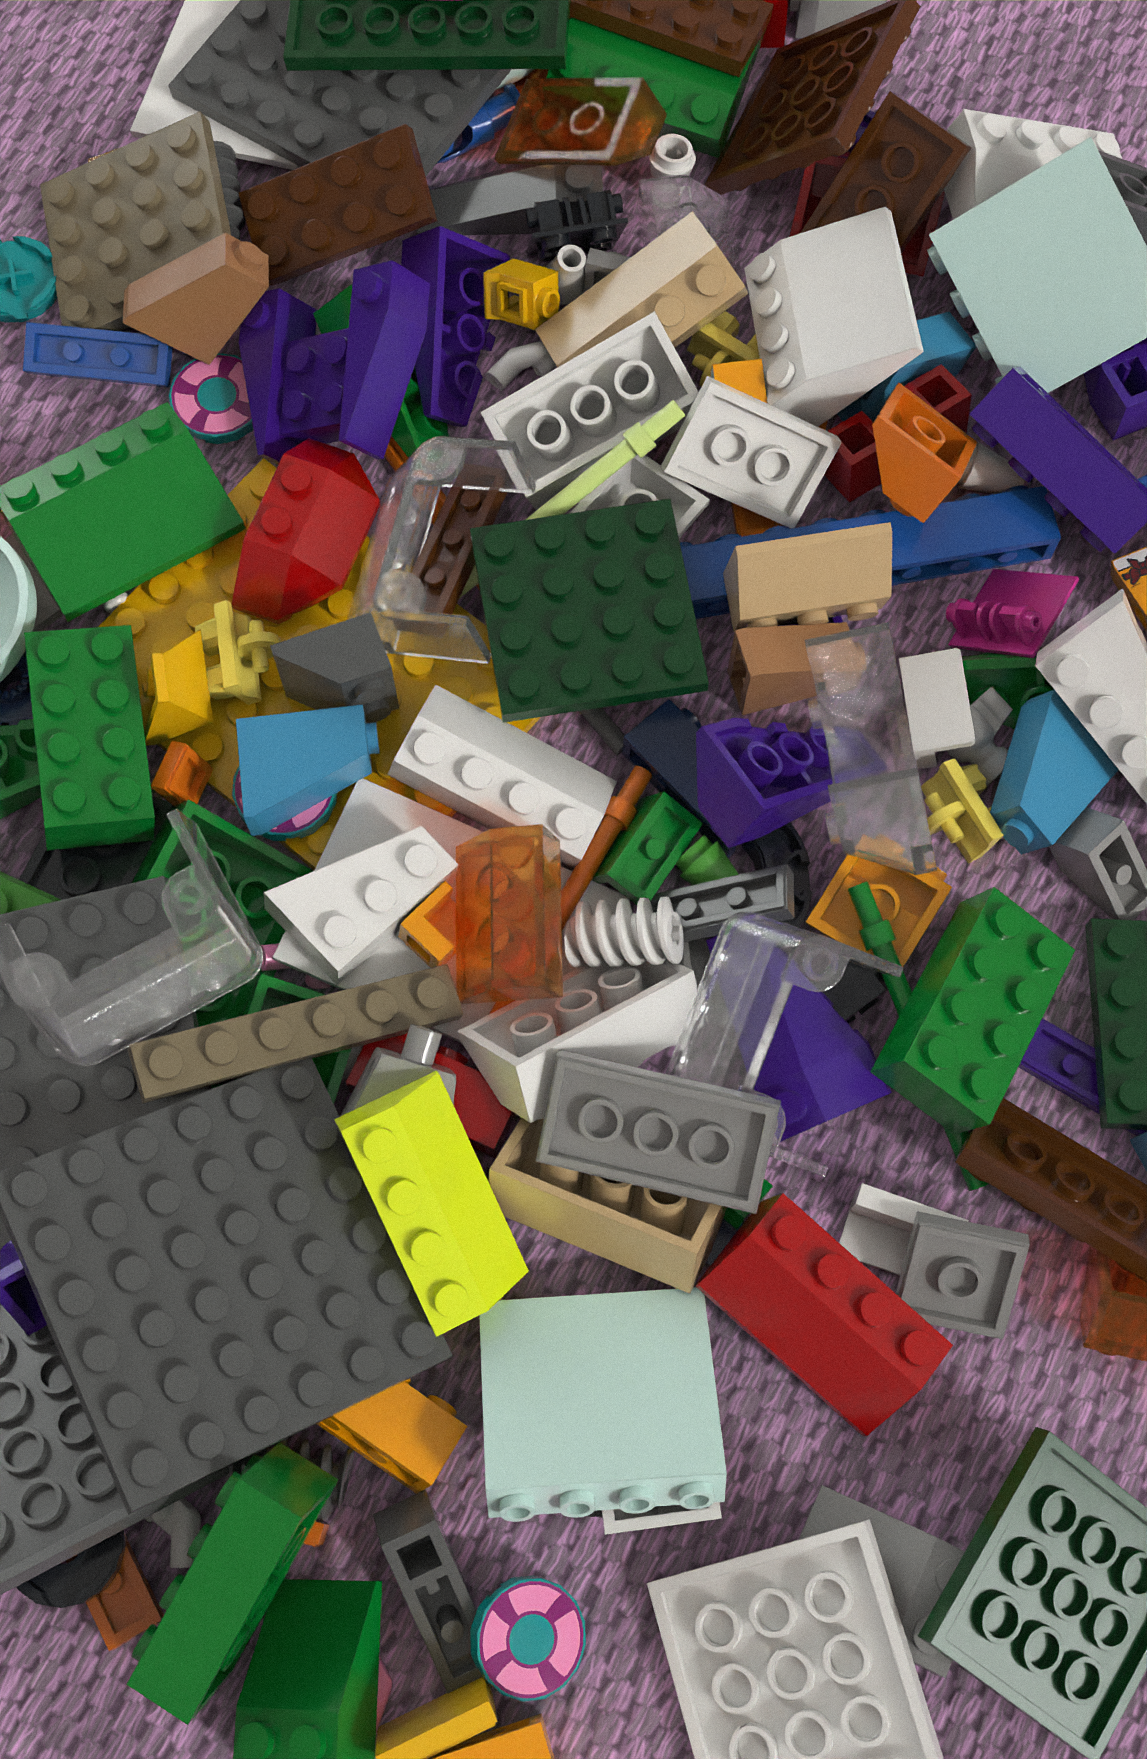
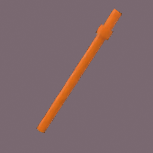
M634 766L617 797L611 796L602 818L603 821L595 832L582 860L575 866L489 1014L524 997L619 832L628 829L637 814L635 805L652 778V774L645 768Z

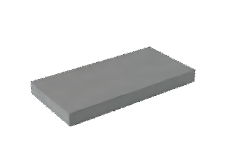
M559 1050L556 1054L536 1162L756 1214L781 1101Z

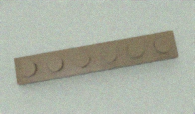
M445 964L130 1044L128 1053L142 1103H147L241 1078L263 1069L307 1058L313 1059L407 1034L410 1024L430 1028L459 1020L464 1013L449 966Z

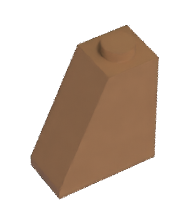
M224 233L129 284L124 291L123 323L210 365L268 289V255L263 253L254 244L241 241Z
M847 622L742 628L735 630L727 673L741 714L746 715L856 686L862 668L866 666V656L860 639L852 638Z

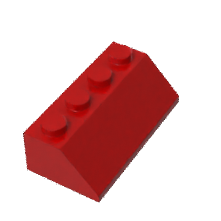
M784 1193L759 1203L757 1213H751L695 1284L704 1295L862 1436H868L924 1387L953 1346Z

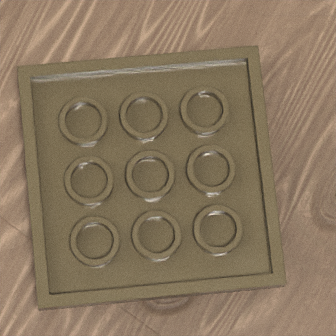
M201 111L40 184L50 252L53 258L51 257L54 276L56 275L55 285L62 326L122 331L129 328L130 326L123 323L124 291L129 284L224 233L231 235L210 121Z

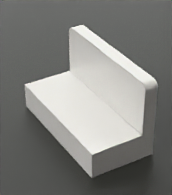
M958 648L899 658L916 768L937 767L935 752L968 747L975 744L961 651Z
M862 1183L854 1193L839 1243L860 1262L900 1276L917 1211L967 1222L969 1220Z

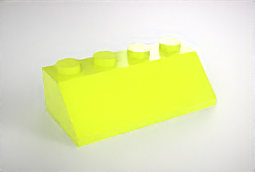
M437 1070L334 1119L436 1337L489 1311L529 1272Z

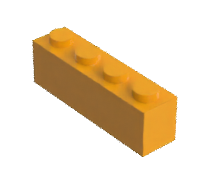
M410 1379L317 1423V1425L416 1494L432 1486L467 1428V1425L455 1418L457 1412L448 1402L434 1395L424 1396L409 1385Z

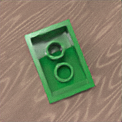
M283 1580L267 1609L236 1705L233 1759H375L382 1581Z

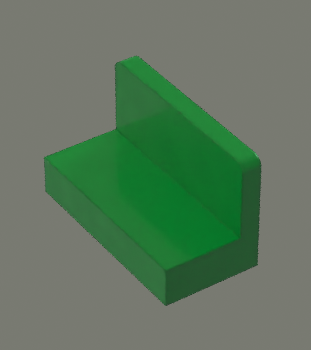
M664 791L639 800L635 806L637 814L628 829L619 832L592 881L598 884L608 882L635 905H637L640 898H648L651 901L703 824Z

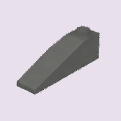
M553 153L430 189L437 222L417 229V234L438 226L461 235L537 233V227L528 228L525 210L533 208L534 202L554 199L559 200L563 227H565L562 207L563 197L569 198L573 223L577 225L580 223L576 196L581 194L584 199L589 223L590 218L586 194L603 191L600 153Z

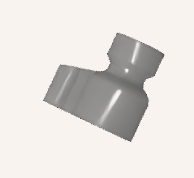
M993 687L989 688L970 705L975 744L973 746L945 750L958 763L969 762L977 764L978 770L986 778V786L990 785L1002 774L1008 750L1005 747H997L994 743V736L1013 710Z

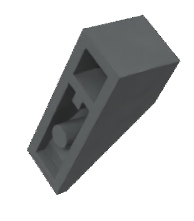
M425 1489L373 1514L382 1550L447 1693H450L482 1677L480 1670L476 1668L472 1659L470 1645V1629L477 1608Z

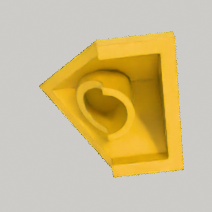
M200 629L164 653H152L151 655L152 667L147 668L148 682L142 684L144 695H140L146 746L159 744L213 723Z

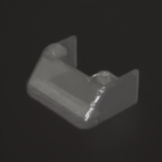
M446 436L433 437L423 442L392 474L386 483L347 620L371 612L385 651L388 654L489 664L491 653L469 616L423 612L427 600L426 589L421 580L411 572L426 542L441 487H461L463 489L534 494L536 484L515 441Z
M886 622L806 639V650L817 695L816 698L807 699L813 730L819 728L824 730L833 784L828 785L833 812L825 813L831 845L841 843L844 854L914 875L937 871L889 623Z
M178 809L166 815L192 865L175 873L164 885L161 901L164 912L172 925L171 928L71 981L64 966L55 957L39 952L26 954L11 924L0 921V976L13 1001L59 1056L71 1064L80 1066L98 1064L128 1048L130 1044L139 1042L249 982L261 969L263 951L198 825Z
M738 912L733 914L723 923L665 1074L772 1098L753 1089L793 985L813 992L827 991L841 980L848 962L874 972L899 978L904 967L831 938L758 913ZM780 1105L769 1157L825 1177L828 1169L827 1165L802 1151L780 1143L786 1125L785 1113Z

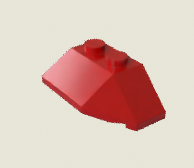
M308 438L283 454L243 540L231 603L233 609L280 625L292 618V614L310 608L343 589L380 507V500L354 453Z

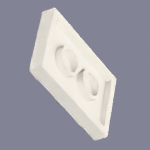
M707 376L661 467L666 474L784 526L795 528L842 442L837 435Z

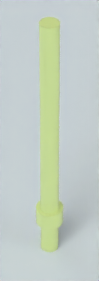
M672 400L644 424L641 425L637 422L622 434L625 437L623 441L525 520L565 514L635 456L644 457L657 446L654 441L686 415L677 403ZM475 565L460 598L478 584Z

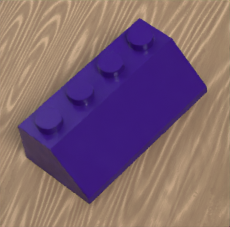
M1012 368L969 413L977 421L972 430L991 448L1000 443L1013 456L1007 463L1025 481L1029 483L1035 477L1049 491L1044 496V499L1063 517L1072 512L1085 525L1079 532L1098 551L1102 552L1108 547L1115 554L1147 523V487L1023 368Z

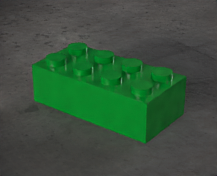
M131 625L24 632L47 850L153 841L155 816Z
M995 887L960 902L870 1072L953 1134L990 1125L1075 949Z
M280 1442L263 1457L254 1454L241 1474L234 1472L228 1478L215 1500V1505L222 1508L213 1526L206 1523L189 1547L187 1556L194 1560L185 1576L178 1574L159 1603V1607L166 1611L158 1627L154 1624L148 1627L134 1648L131 1657L137 1660L138 1664L126 1685L188 1725L230 1677L339 1479Z

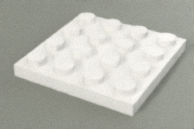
M870 1519L647 1583L695 1759H944Z

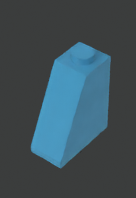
M950 312L916 320L924 352L842 409L837 415L842 421H845L863 411L874 422L898 382L905 386L940 364L956 377L977 348L975 343Z
M1055 690L1027 700L1021 707L990 814L1001 829V833L1004 835L1003 838L1011 846L1015 847L1021 855L1052 846L1119 770Z
M363 705L236 719L243 816L251 836L262 835L372 773L370 755L380 754L379 737L376 722H366Z

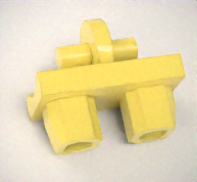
M726 311L693 334L687 351L695 355L692 365L703 371L700 387H702L706 377H710L712 364L760 359L756 334L747 345L736 339L740 324L736 317Z
M228 600L213 604L215 617L195 626V632L201 629L204 653L209 657L216 654L220 655V664L206 668L210 697L220 700L236 696L248 705L260 702L262 697L258 673L269 670L268 659L273 657L270 645L279 643L280 638L274 633L265 632L261 620H251L248 615L234 612L232 604Z
M955 758L945 761L939 766L938 772L920 787L926 796L924 801L932 812V815L923 822V828L928 835L943 830L950 843L957 845L968 864L982 857L1004 836L990 814L991 807L987 809L979 797L987 786L986 778L978 770L977 764L960 767Z

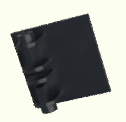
M611 190L586 194L590 218L589 223L582 194L577 195L576 204L580 223L577 225L573 223L569 198L563 197L562 207L565 227H563L558 199L534 202L533 208L525 210L528 228L537 227L538 230L537 233H532L526 251L527 256L538 254L539 261H552L558 255L559 250L565 245L584 247L585 254L589 253L590 248L602 251L611 250L613 248L612 242L619 240L628 224V218L616 219V214L623 213L621 194H612Z

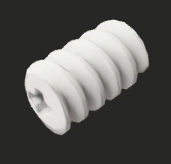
M660 897L657 912H653L648 898H640L637 903L636 913L632 912L628 899H619L616 914H613L608 900H599L595 915H593L588 901H579L576 906L575 916H572L566 924L564 935L565 955L573 968L582 967L585 963L590 967H602L605 962L610 966H622L626 961L633 966L642 965L646 960L651 965H660L666 960L672 964H679L683 958L684 950L683 928L679 915L673 911L669 897Z

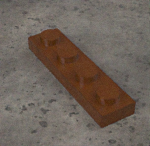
M470 458L464 459L393 610L398 624L445 631L475 565L470 528L493 525L514 479L513 472L508 464Z

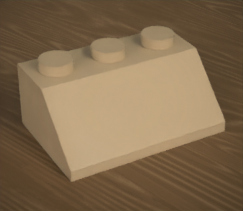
M891 522L735 546L723 572L733 632L742 628L769 627L796 622L798 625L824 624L829 622L828 617L847 615L849 621L865 620L879 614L878 610L883 608L891 598L892 593Z

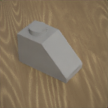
M1086 807L1049 848L1060 870L1111 919L1134 920L1147 907V869L1125 821Z

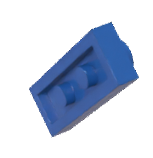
M26 322L23 371L36 375L169 388L173 347L141 333Z

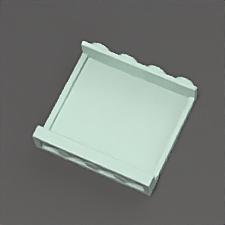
M1091 137L929 234L934 246L927 249V252L940 275L946 272L949 273L957 288L950 292V296L963 319L971 315L979 330L977 334L972 336L977 349L985 362L993 358L1001 373V376L995 378L996 385L1012 368L1021 367L1049 393L1147 338V245Z
M693 1287L691 1293L677 1288L499 1300L489 1311L479 1315L485 1487L489 1518L501 1517L507 1521L520 1522L540 1514L561 1513L567 1517L578 1518L588 1516L598 1510L621 1509L624 1512L636 1514L647 1512L656 1506L681 1505L687 1509H702L709 1507L714 1502H725L727 1472L705 1295L697 1287Z

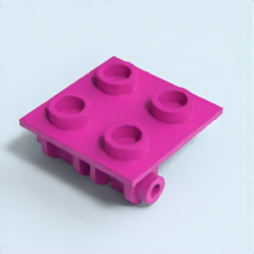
M993 569L973 602L960 598L955 603L952 602L948 605L946 619L956 629L948 645L958 649L1035 658L1078 583V577Z

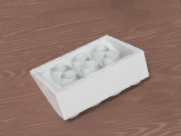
M963 109L947 130L972 148L948 182L944 191L954 220L1090 137L1099 151L1121 159L1122 157L1119 151V144L1113 133Z
M887 207L875 209L781 239L767 251L756 256L744 268L759 356L762 359L766 397L769 405L818 427L924 352L892 212Z

